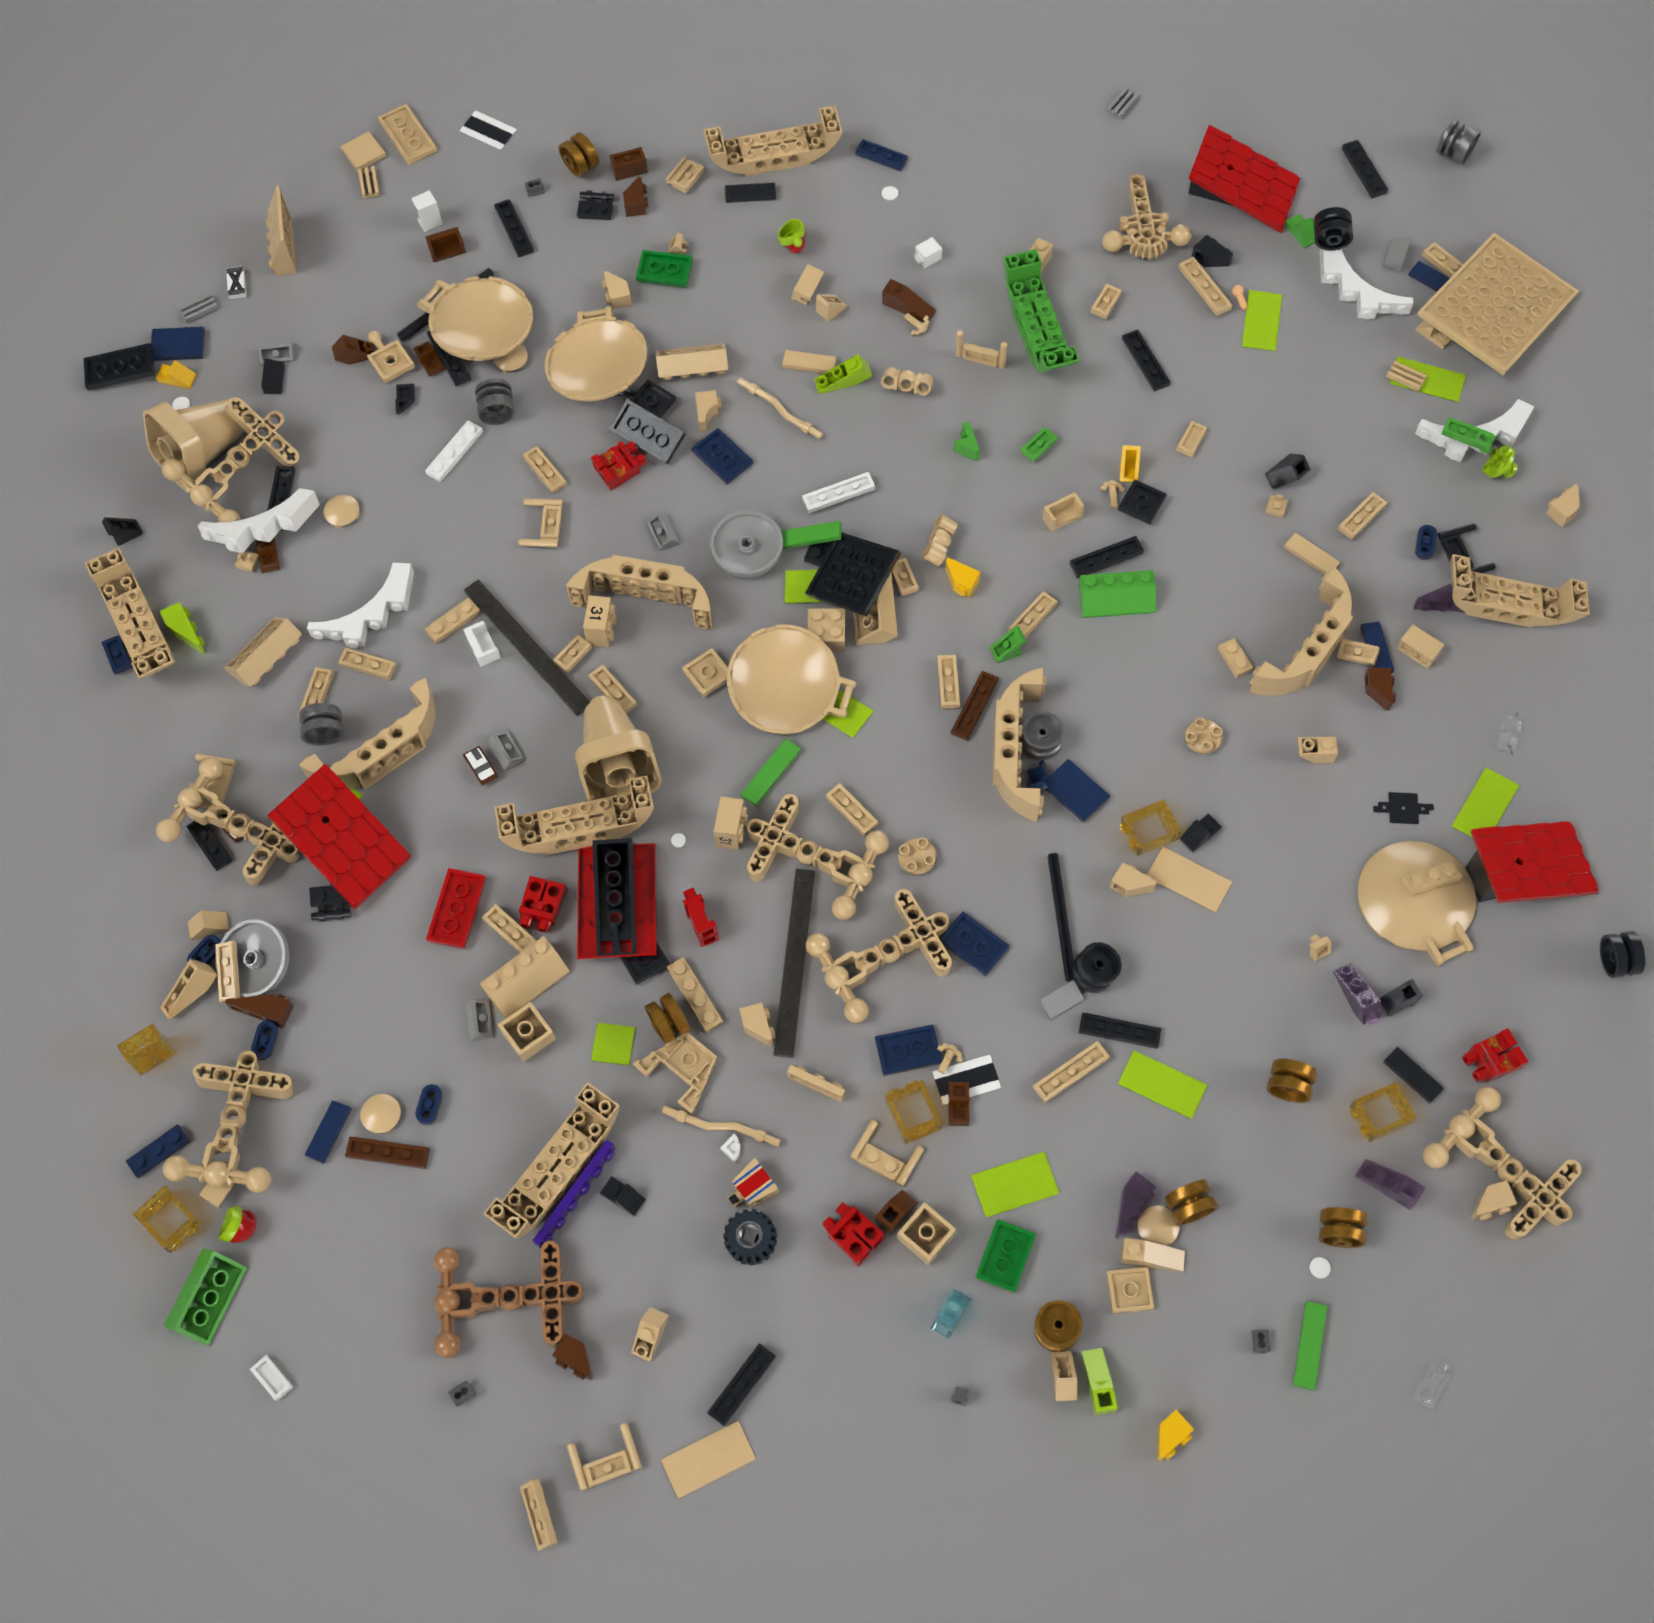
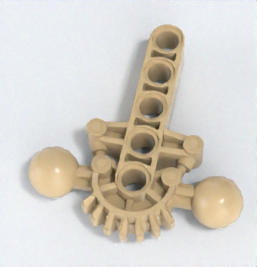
M1133 174L1130 177L1128 188L1132 215L1128 217L1122 216L1119 221V231L1125 232L1128 235L1122 236L1118 231H1108L1102 238L1104 249L1109 252H1116L1123 245H1129L1130 255L1135 254L1136 258L1140 256L1142 260L1145 257L1150 260L1151 257L1156 259L1158 255L1162 256L1168 248L1167 241H1171L1176 246L1187 245L1192 235L1189 227L1179 224L1174 226L1171 231L1165 232L1169 214L1166 212L1161 214L1151 212L1145 178L1141 174Z

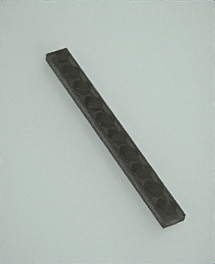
M478 579L465 588V594L576 716L584 712L590 701Z
M796 869L774 1045V1056L794 1058L806 957L805 943L808 939L815 870Z

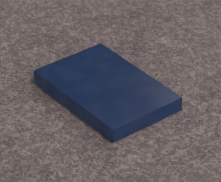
M204 326L152 329L151 345L153 346L154 361L203 359Z
M719 428L715 429L691 448L692 453L726 484H729L753 465V460Z
M1069 759L1048 777V785L1045 788L1083 823L1110 798L1107 792Z
M963 911L940 938L944 947L985 977L1010 946Z
M933 1024L875 1036L883 1076L935 1066L942 1062L940 1051L937 1049L938 1042Z

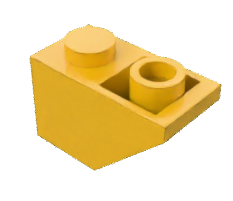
M1177 1410L1158 1426L1157 1459L1159 1461L1164 1457L1166 1460H1169L1177 1452L1174 1449L1177 1445L1181 1443L1184 1446L1193 1438L1190 1434L1194 1429Z

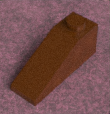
M890 279L882 291L883 305L903 314L909 313L923 323L925 322L923 321L925 316H928L930 321L936 312L931 305L906 285Z
M267 994L232 998L225 1001V1004L231 1010L262 1021L270 1020L276 1026L284 1028L294 1007L289 1001L290 999L281 994L278 996Z

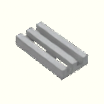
M1125 86L1108 106L1107 112L1121 119L1137 101L1139 93L1136 92L1135 94L1134 90L1131 89L1129 91L1128 87ZM1130 97H1132L1131 100L1125 105V107L1118 113V111L1120 110L1121 107L1124 106V104L1126 103V101H1127Z
M211 293L179 307L187 323L219 309Z

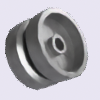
M316 703L302 708L299 712L302 741L311 745H328L342 739L343 726L341 724L342 714L340 708L329 703Z
M1042 711L1027 717L1022 726L1021 742L1023 751L1029 757L1036 760L1053 758L1062 746L1064 727L1061 720L1052 713Z

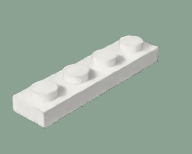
M468 420L425 470L426 474L441 482L483 433L482 428Z
M869 472L802 495V500L808 513H812L875 490V484Z

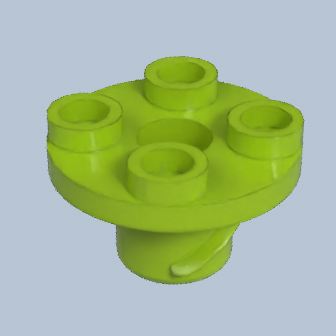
M1509 445L1502 446L1499 449L1495 447L1491 450L1489 459L1482 467V472L1489 478H1496L1500 475L1505 478L1512 477L1518 470V465L1513 461L1515 450Z

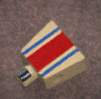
M754 1158L732 1181V1186L736 1191L727 1199L734 1208L743 1201L749 1208H753L778 1195L779 1189L756 1158Z

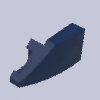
M1044 760L1039 762V767L1027 771L1030 777L1027 782V788H1037L1040 790L1047 788L1048 776Z

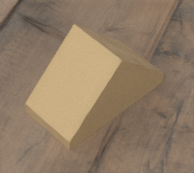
M817 294L816 312L827 322L847 307V304L836 295Z
M201 910L188 921L191 941L208 935L225 933L230 930L226 912Z

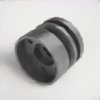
M1454 119L1444 130L1439 140L1437 152L1440 154L1444 152V156L1447 157L1454 151L1452 160L1463 165L1473 152L1481 132L1469 127L1464 133L1465 124L1461 123L1459 125V121Z
M488 379L480 382L474 390L479 420L488 425H500L513 419L515 410L511 385L502 379Z

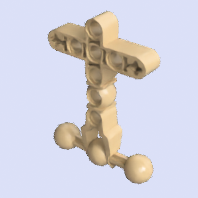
M234 397L230 399L225 410L248 433L243 442L229 449L227 457L214 469L207 468L195 481L185 473V466L182 461L175 458L168 459L163 463V475L170 481H179L186 488L185 493H190L192 502L197 506H205V511L211 510L218 517V523L241 520L238 512L232 509L225 510L217 502L228 489L227 482L238 469L246 467L250 457L261 446L283 466L293 467L299 460L297 450L276 432L284 422L281 412L272 411L262 419L240 398ZM237 405L238 408H236L235 410H233V409H232V406ZM244 417L252 418L253 423H247ZM270 417L277 418L279 423L273 424ZM258 430H265L267 436H261L258 433ZM246 442H252L255 448H248ZM272 442L279 443L280 449H275L272 446ZM234 454H240L243 460H235ZM291 455L293 457L291 460H287L288 456ZM227 466L231 471L230 474L224 473L222 467ZM207 476L214 478L215 482L220 483L221 489L214 496L209 486L200 484Z
M213 757L205 758L200 762L198 768L200 775L194 784L189 783V788L179 792L177 797L178 804L173 805L175 808L174 813L170 818L162 819L156 827V835L160 840L167 843L173 842L179 838L181 833L180 823L187 814L189 818L201 825L210 823L220 828H225L235 837H244V840H249L250 843L257 846L243 867V875L246 883L249 885L259 884L277 857L289 863L296 862L300 857V851L274 823L269 828L251 820L246 814H236V811H231L229 807L219 801L217 794L205 789L209 781L217 780L223 773L222 763ZM202 798L213 804L204 813L196 811L201 806ZM221 815H228L224 819L219 818ZM239 823H243V824H244L243 827H240V828L236 827V825L239 824ZM255 832H261L259 836L252 835ZM273 840L278 841L275 845L269 844ZM289 849L295 850L291 854L286 853V851ZM261 856L268 857L266 860H259Z
M787 794L781 799L769 823L760 819H752L748 822V836L750 840L758 843L747 864L749 878L755 882L763 880L778 852L789 857L794 856V859L798 858L803 864H813V867L816 868L817 866L821 871L829 874L834 883L848 887L844 896L837 897L831 906L832 913L839 920L850 919L855 914L856 904L854 899L857 893L864 892L863 887L871 882L873 877L872 869L876 868L873 864L876 856L884 853L889 846L887 835L878 830L872 831L866 836L865 847L867 851L863 858L847 850L836 852L822 848V846L818 847L813 841H803L801 837L798 839L795 834L789 832L799 813L798 798L793 794ZM779 820H786L783 824L778 823ZM755 828L761 829L759 832H752ZM771 836H777V837H778V838L775 839V840L769 839ZM789 843L795 844L793 847L786 846ZM807 850L812 851L810 855L804 854ZM762 852H769L767 856L760 855ZM823 858L830 859L828 862L821 861ZM844 862L853 865L849 870L848 877L837 872Z
M901 889L895 894L894 906L907 928L902 930L898 936L894 935L893 939H883L874 948H869L862 952L855 953L850 951L834 961L828 952L830 949L829 939L824 934L814 933L808 937L805 948L811 956L817 957L823 965L821 971L825 973V983L829 988L836 990L835 995H841L846 1004L844 1015L850 1022H863L869 1014L867 1003L862 999L855 998L851 989L865 983L867 976L877 970L880 965L884 966V962H895L904 953H910L920 948L936 975L945 977L950 973L952 959L938 938L948 929L949 918L945 913L938 912L926 918L911 892ZM914 914L918 918L910 919L908 916ZM941 921L945 925L937 926L935 923ZM924 930L928 934L920 935L918 932ZM908 939L911 943L903 944L901 941ZM931 946H934V947H936L938 950L932 952V951H929L928 948L931 947ZM891 948L893 952L886 953L884 949ZM869 957H874L876 961L868 962L866 959ZM853 963L861 973L849 979V973L843 966Z
M252 1051L242 1052L238 1057L236 1067L207 1063L196 1065L193 1069V1075L197 1085L205 1089L227 1091L229 1101H226V1108L220 1114V1127L213 1142L208 1143L202 1161L203 1166L189 1164L184 1157L179 1155L171 1156L163 1164L164 1176L173 1182L181 1181L186 1176L196 1177L199 1179V1182L205 1180L212 1187H222L226 1183L230 1187L232 1183L245 1184L254 1193L264 1192L269 1188L272 1178L267 1169L254 1167L248 1172L236 1171L240 1161L237 1149L238 1135L241 1133L240 1128L246 1122V1109L249 1106L251 1096L288 1099L294 1093L291 1078L285 1074L259 1071L256 1054ZM249 1061H252V1062H253V1063L250 1064V1065H245V1063H247V1062H249ZM222 1077H228L225 1080H220ZM241 1080H248L245 1083H240ZM267 1082L265 1086H260L261 1083ZM236 1098H242L240 1101H234ZM237 1116L236 1119L229 1120L230 1117ZM228 1134H232V1136H231L230 1138H228V1139H225V1138H224V1136H226V1135H228ZM220 1153H230L229 1165L227 1166L221 1161H213L214 1156Z
M1482 1087L1475 1094V1104L1469 1111L1463 1109V1115H1456L1450 1120L1449 1129L1444 1130L1446 1136L1439 1143H1431L1425 1146L1423 1161L1431 1168H1442L1449 1161L1448 1151L1456 1145L1468 1158L1476 1157L1486 1166L1493 1168V1171L1497 1170L1499 1178L1502 1181L1507 1180L1509 1184H1512L1510 1187H1514L1517 1194L1526 1201V1204L1505 1227V1234L1511 1240H1519L1525 1236L1542 1217L1555 1226H1561L1571 1219L1572 1210L1560 1197L1581 1174V1165L1575 1160H1567L1554 1171L1545 1183L1541 1182L1533 1174H1529L1528 1170L1524 1171L1521 1162L1515 1158H1509L1510 1154H1506L1505 1149L1496 1141L1494 1131L1479 1120L1484 1112H1493L1501 1104V1095L1493 1087ZM1475 1131L1484 1139V1142L1479 1143L1478 1148H1475L1467 1141V1139L1473 1136ZM1490 1152L1495 1153L1498 1156V1160H1494ZM1507 1167H1511L1514 1170V1175L1508 1173ZM1568 1169L1571 1170L1570 1174L1567 1177L1563 1176L1568 1171ZM1523 1181L1528 1182L1531 1188H1525ZM1553 1181L1559 1184L1560 1190L1554 1188ZM1539 1196L1545 1197L1547 1204L1542 1203ZM1526 1210H1530L1533 1213L1534 1219L1528 1217ZM1556 1210L1563 1214V1219L1557 1216ZM1519 1223H1522L1523 1225L1518 1229L1517 1232L1515 1230L1516 1226Z

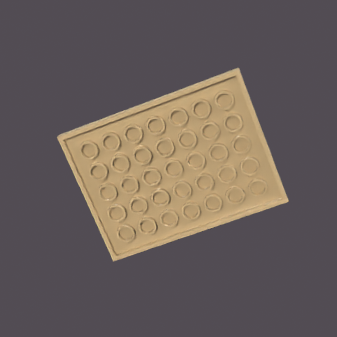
M1493 233L1419 310L1417 315L1498 373L1504 375L1577 296L1579 291L1505 239Z

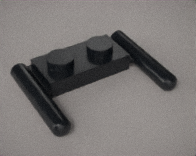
M1475 523L1438 533V538L1441 540V545L1449 562L1453 554L1470 557L1460 534L1475 531L1477 529ZM1470 558L1471 571L1484 573L1496 569L1495 563L1474 568Z

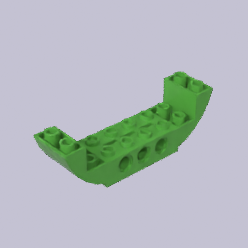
M1037 249L1004 256V274L1011 311L1031 364L1040 373L1078 364L1080 359L1074 346H1067L1041 279L1042 262Z

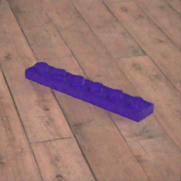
M608 1140L604 1142L532 1240L538 1248L541 1249L545 1242L553 1240V1233L564 1225L567 1214L576 1209L578 1199L589 1191L590 1183L594 1178L597 1179L600 1176L606 1161L610 1162L614 1157L615 1147L613 1143Z

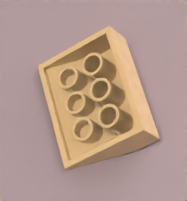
M276 186L268 208V218L265 221L267 229H269V232H267V239L270 242L268 252L271 256L269 266L270 269H274L276 276L296 273L292 218L280 186Z

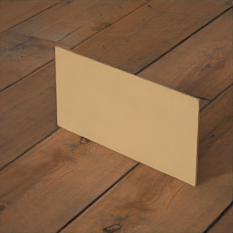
M1162 847L1148 872L1158 884L1215 913L1232 884V881L1165 847Z
M738 1420L661 1459V1462L679 1499L756 1460V1457Z

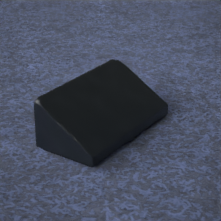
M269 358L264 359L261 383L264 394H282L285 363Z

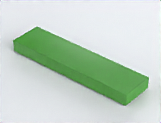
M835 521L782 530L783 549L841 540L842 523Z
M785 738L740 794L741 798L756 807L801 752V748Z
M1310 1301L1305 1302L1292 1386L1315 1390L1327 1305Z

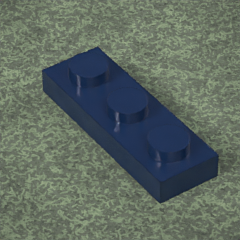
M177 1124L127 1159L126 1163L134 1175L140 1178L188 1144L190 1140Z

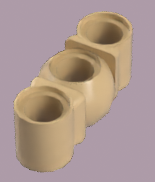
M894 367L887 368L881 379V384L886 389L893 388L897 390L899 388L905 393L914 391L915 394L918 393L922 396L930 393L934 383L933 377L929 374L918 373L916 375L913 371L904 370L901 372V369L897 370ZM887 376L892 377L894 380L888 379Z
M940 514L934 523V528L928 539L929 544L926 545L922 558L939 567L946 557L947 548L951 543V536L954 535L958 523Z

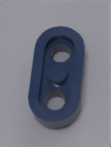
M1423 525L1417 533L1415 554L1420 559H1430L1435 552L1437 530L1433 526Z
M216 935L206 936L188 955L187 962L190 959L196 961L202 959V963L209 965L216 957V947L210 949V947L221 942L219 937Z
M270 1020L262 1021L258 1025L253 1039L251 1051L256 1054L257 1060L268 1059L272 1055L278 1027ZM267 1030H272L269 1035H266ZM266 1048V1051L261 1054L260 1050Z
M429 1084L423 1088L417 1105L415 1116L423 1125L432 1124L436 1120L443 1093L435 1084ZM433 1093H435V1094H436V1097L433 1098V1099H430V1098H429L430 1095L433 1094ZM425 1113H430L428 1118H424Z

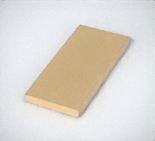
M407 103L377 117L379 123L408 165L438 151L436 145Z

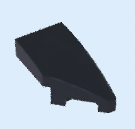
M414 383L396 385L397 399H395L397 415H400L415 402Z

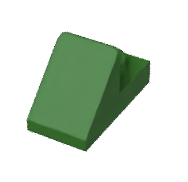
M1298 214L1285 221L1286 228L1304 249L1315 243L1312 217L1305 220Z
M964 422L960 431L961 439L954 441L953 450L974 461H978L980 450L970 422Z
M1014 626L990 646L996 662L1000 663L1022 655L1021 647L1027 641L1020 627Z

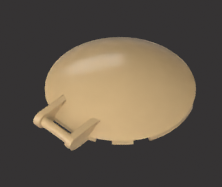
M478 276L465 278L464 282L451 285L437 280L431 291L424 299H420L417 303L421 310L430 314L428 321L429 329L435 342L449 354L466 360H491L512 352L525 341L533 324L532 306L525 293L511 282L489 276V279H479ZM441 291L438 294V296L431 302V300L437 295V293Z
M607 306L606 309L577 312V323L573 324L574 327L567 332L563 331L554 340V345L551 349H548L546 354L545 373L551 386L566 398L591 402L610 398L633 384L645 367L648 350L645 338L636 329V326L626 320H617L616 317H613L612 306Z
M776 625L765 629L762 628L752 633L735 650L727 671L728 693L733 706L741 717L759 730L780 735L805 731L819 723L827 714L845 719L852 691L856 688L857 684L853 680L839 677L834 654L820 637L807 629L794 625ZM841 685L846 688L840 708L838 709L834 707Z
M1405 841L1382 848L1368 860L1358 880L1357 899L1364 919L1376 934L1394 943L1393 945L1399 948L1422 950V952L1427 951L1436 966L1444 964V961L1461 953L1473 951V945L1465 931L1471 924L1475 914V888L1468 872L1453 855L1432 844ZM1450 861L1455 863L1463 876L1460 881L1412 896L1409 895L1401 882V878L1404 875ZM1457 941L1460 943V946L1442 954L1439 952L1440 949Z

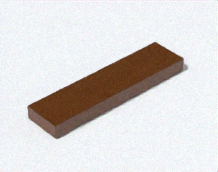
M981 671L951 730L952 735L966 741L969 740L999 681V677Z
M349 1137L345 1157L426 1169L430 1149L428 1147Z

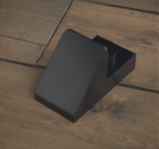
M104 517L102 521L108 535L113 536L118 546L141 536L143 533L136 519Z
M1208 813L1200 821L1196 819L1180 837V840L1194 853L1218 833L1222 826Z
M1411 979L1380 997L1379 1001L1387 1015L1393 1016L1406 1007L1415 1006L1423 995L1415 981Z
M612 1176L600 1192L601 1196L634 1217L646 1200L629 1184H623Z

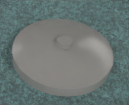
M755 511L733 513L722 519L712 532L710 540L712 557L715 563L730 575L742 578L762 575L771 570L782 555L783 537L781 530L776 522L765 514Z
M258 919L246 920L232 927L220 943L236 941L240 997L270 993L282 981L289 964V946L284 934L275 925Z

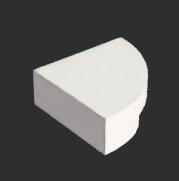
M735 1134L720 1147V1150L734 1163L737 1162L741 1152L740 1142Z

